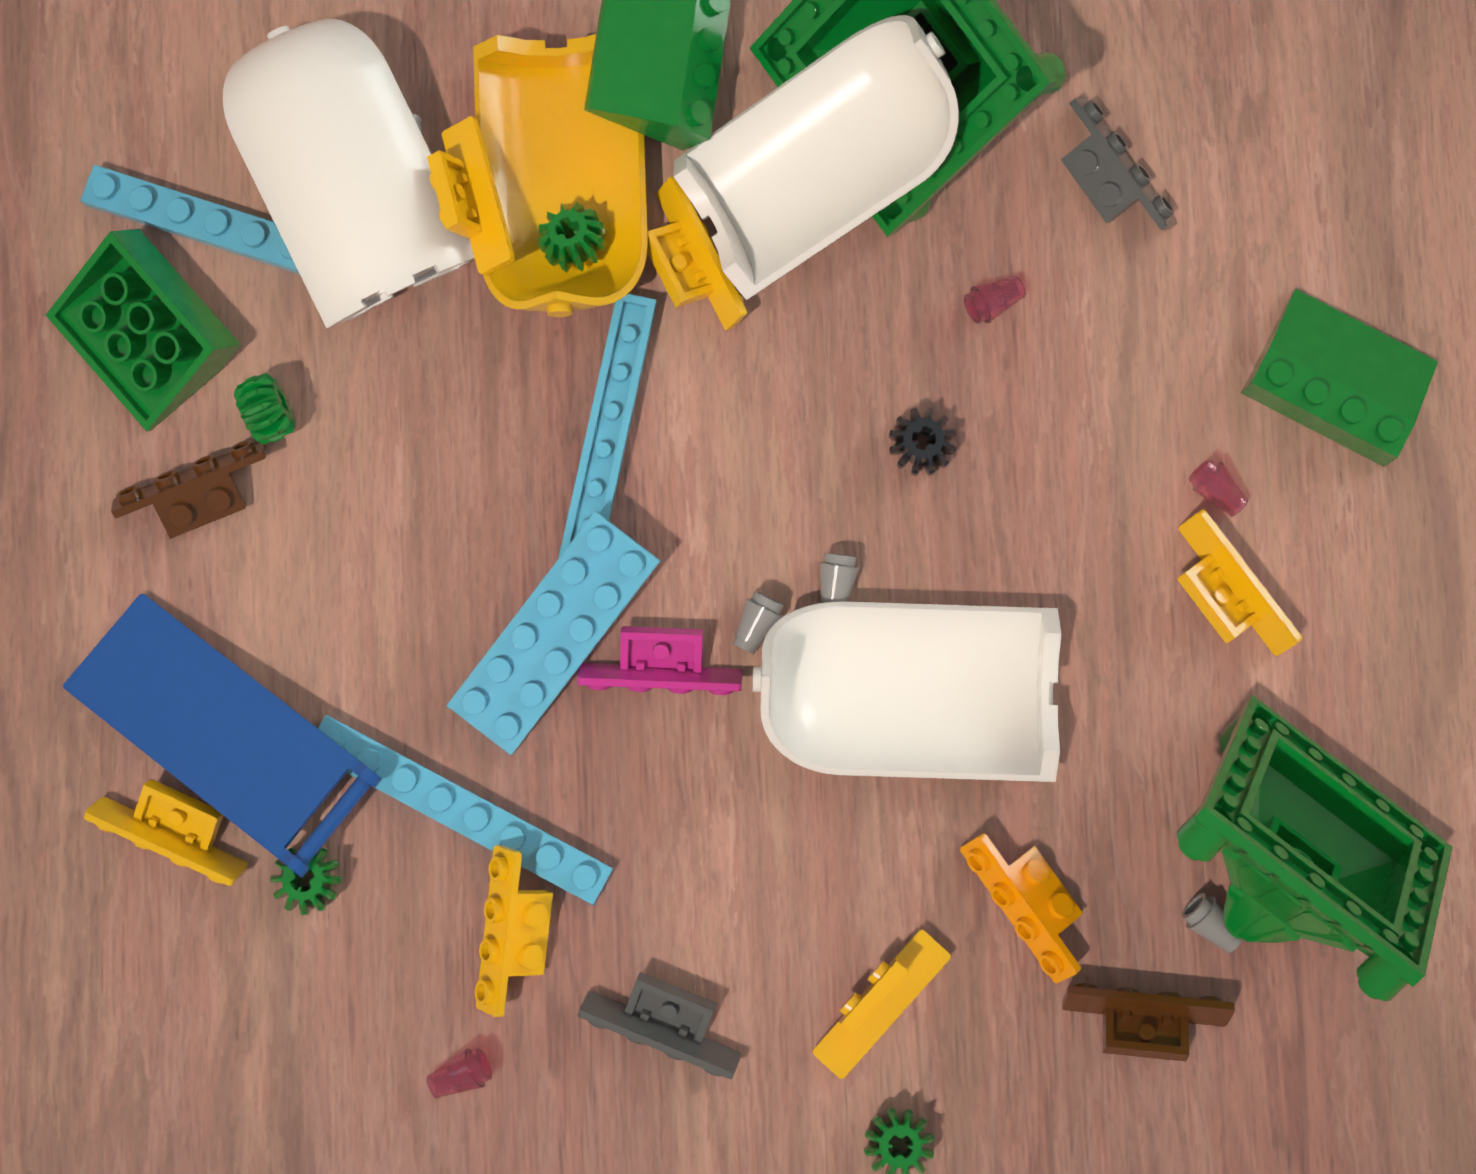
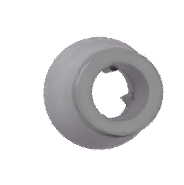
M824 553L823 562H819L822 603L848 602L859 570L858 567H855L857 557Z
M754 591L751 599L746 598L733 644L755 654L770 628L783 617L780 612L784 605L758 591Z
M1205 893L1197 895L1187 904L1182 912V918L1187 922L1186 927L1227 953L1233 952L1239 947L1243 939H1237L1227 931L1222 919L1223 907L1215 897H1208Z

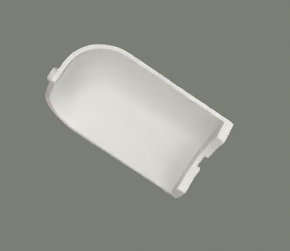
M907 15L893 16L860 30L711 134L710 140L695 145L674 160L673 177L689 197L700 217L704 220L710 217L718 233L712 237V240L719 253L722 271L746 300L921 184L939 168L950 152L957 133L959 110L952 82L939 58L945 54V51L932 32L926 35L913 17Z
M337 19L317 20L290 29L289 26H282L268 33L267 41L254 47L235 61L227 73L223 87V109L228 128L326 328L352 320L394 298L393 294L411 285L415 288L456 271L475 259L470 239L446 230L440 220V205L436 191L429 179L431 171L427 156L431 155L430 150L384 56L365 33L350 23Z
M825 602L797 609L782 617L770 628L763 642L762 667L753 666L752 692H761L760 711L765 733L775 748L789 760L820 773L851 776L1056 782L1060 742L1058 705H1053V683H1058L1062 634L1058 608Z

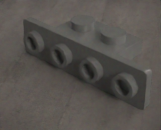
M1075 98L1069 103L1091 135L1064 156L1061 161L1105 222L1111 223L1137 201H1140L1161 230H1168L1174 227L1176 222L1172 218V215L1175 213L1173 207L1163 195L1157 196L1149 186V183L1152 181L1151 177L1143 166L1139 163L1133 164L1125 152L1129 148L1126 142L1116 131L1111 133L1102 121L1106 117L1099 105L1092 99L1089 101L1085 98Z
M642 972L637 977L627 1005L596 992L588 991L577 1014L578 1017L587 1020L594 1027L609 1029L626 1036L633 1043L645 1044L664 1052L672 1059L684 1060L701 1067L713 1076H723L732 1079L741 1056L739 1051L704 1037L717 1005L716 1002Z

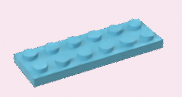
M595 511L446 706L508 754H514L661 560Z

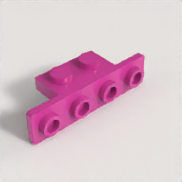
M622 626L620 664L583 663L579 667L577 684L586 685L592 690L627 687L634 692H646L652 688H662L677 694L689 693L692 690H709L710 693L715 695H729L733 691H741L742 669L702 667L703 629Z

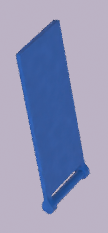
M140 594L63 684V688L302 878L310 869L308 866L310 861L369 788L373 787L375 789L382 780L374 771L334 742L145 594ZM348 771L354 772L358 777L294 855L287 850L288 845Z

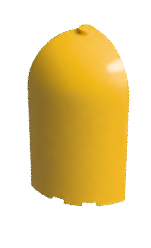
M596 34L567 39V47L545 48V40H523L496 35L473 46L475 118L479 123L515 255V260L512 263L483 276L493 296L509 308L547 312V315L550 317H567L572 315V311L612 304L625 297L634 288L645 266L648 249L644 135L584 110ZM578 202L580 205H583L585 210L592 208L597 213L599 221L603 223L606 229V236L603 237L606 243V250L595 252L598 257L597 263L589 260L584 262L583 272L578 270L574 264L566 273L560 268L559 264L556 266L549 264L545 258L546 254L540 250L538 239L541 235L538 231V225L549 223L546 218L547 211L558 214L561 203L566 205L568 210H571Z

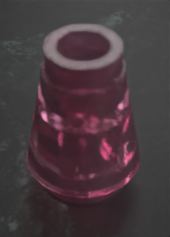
M1013 276L971 287L970 293L964 295V305L968 315L975 323H990L1020 299L1025 298L1026 290L1021 279L1018 276Z
M1212 457L1204 461L1188 479L1194 485L1193 491L1226 512L1230 517L1238 514L1249 501L1223 462L1217 463Z
M467 1048L435 1070L434 1073L427 1075V1084L435 1098L483 1088L485 1082L492 1079V1069L487 1056L480 1048L473 1051Z

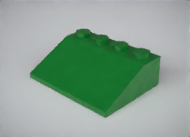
M602 0L584 110L682 151L710 140L731 0Z
M140 229L110 231L45 315L146 432L152 431L212 379L241 346L240 342Z
M1294 289L1241 394L1384 467L1398 458L1416 423L1438 361Z

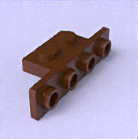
M245 440L232 446L227 454L217 458L214 455H207L196 460L192 464V468L177 473L176 470L164 472L154 479V483L142 488L139 485L129 486L116 494L117 498L113 499L111 512L114 518H119L153 504L171 539L245 509L246 503L231 472L265 459L266 445L258 441L253 443L252 440Z
M1081 983L1075 986H1068L1062 1000V1009L1065 1011L1103 1014V1053L1186 1062L1189 1057V1023L1225 1027L1235 1012V1004L1222 1001V999L1215 996H1204L1196 999L1181 997L1175 992L1147 994L1140 993L1134 988L1124 987L1117 990L1098 989L1093 984Z

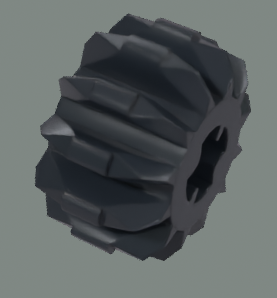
M917 408L911 409V422L905 417L899 416L896 424L901 430L894 429L890 430L889 438L898 442L890 446V455L903 454L897 462V466L902 469L908 462L912 463L911 475L913 476L918 475L922 465H924L928 476L934 475V462L938 466L946 468L949 460L944 454L951 455L956 452L957 447L953 443L947 442L955 438V429L942 430L948 418L943 415L937 422L933 421L934 409L932 408L927 409L924 418L920 417ZM920 434L928 436L927 443L932 442V444L926 446L925 450L917 448L918 441H912L917 440Z

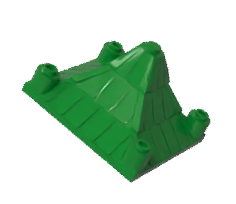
M792 0L750 47L752 53L777 87H779L850 36L886 18L898 15L911 16L917 21L926 35L932 32L939 40L945 51V54L939 58L952 82L958 103L957 133L947 157L929 178L872 216L887 237L896 234L904 225L923 218L928 212L929 200L964 169L973 158L982 152L992 140L1001 134L1039 97L1055 93L1064 84L1066 74L1062 60L1056 54L1050 52L1036 54L1027 41L1022 38L1020 32L1006 13L1001 10L996 0Z
M1252 695L1242 706L1239 715L1219 736L1223 757L1218 764L1216 773L1211 780L1209 789L1200 807L1177 830L1179 848L1189 859L1210 862L1222 849V855L1230 879L1222 919L1227 931L1233 937L1241 940L1244 939L1246 942L1259 943L1298 941L1300 938L1350 952H1354L1357 949L1368 956L1356 969L1360 989L1372 999L1390 1001L1407 984L1414 987L1425 977L1453 847Z

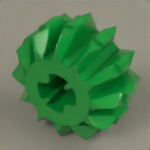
M578 202L571 210H568L567 206L561 203L558 214L547 211L546 218L549 223L538 225V231L541 235L538 239V246L542 253L546 254L545 258L552 266L559 264L560 268L566 273L574 264L578 270L583 272L584 262L587 260L597 263L598 257L595 252L606 250V243L603 239L606 236V229L603 223L599 221L597 213L592 208L585 210L583 205H580Z
M264 373L245 379V382L237 385L234 391L236 406L241 414L240 417L246 425V429L250 431L253 439L265 445L282 440L286 435L293 432L295 428L293 411L276 379Z
M295 848L287 849L294 855L297 852ZM321 848L308 864L310 867L308 872H313L314 878L309 881L310 889L308 886L300 887L298 881L302 877L279 859L275 861L274 864L283 873L282 875H271L270 882L282 883L283 886L273 893L275 899L284 898L289 895L284 909L292 911L299 903L300 914L308 915L312 904L317 911L326 909V903L322 896L327 899L336 900L338 894L329 886L330 884L342 883L343 878L341 876H330V871L336 869L339 866V862L331 860L324 864L328 856L327 849Z
M894 1108L888 1109L890 1122L885 1124L880 1116L876 1115L873 1121L881 1130L878 1133L867 1129L864 1133L867 1139L877 1142V1144L864 1147L866 1156L879 1155L872 1162V1169L878 1171L888 1164L885 1174H896L897 1168H900L901 1174H910L908 1167L913 1165L922 1174L926 1169L918 1158L921 1156L926 1159H933L934 1157L932 1150L922 1147V1145L935 1140L933 1133L919 1134L926 1127L927 1121L921 1117L910 1125L913 1111L908 1108L903 1112L901 1121H898ZM895 1135L900 1139L907 1135L910 1141H905L908 1147L907 1151L902 1153L897 1149L891 1153L888 1148L893 1147L890 1139Z

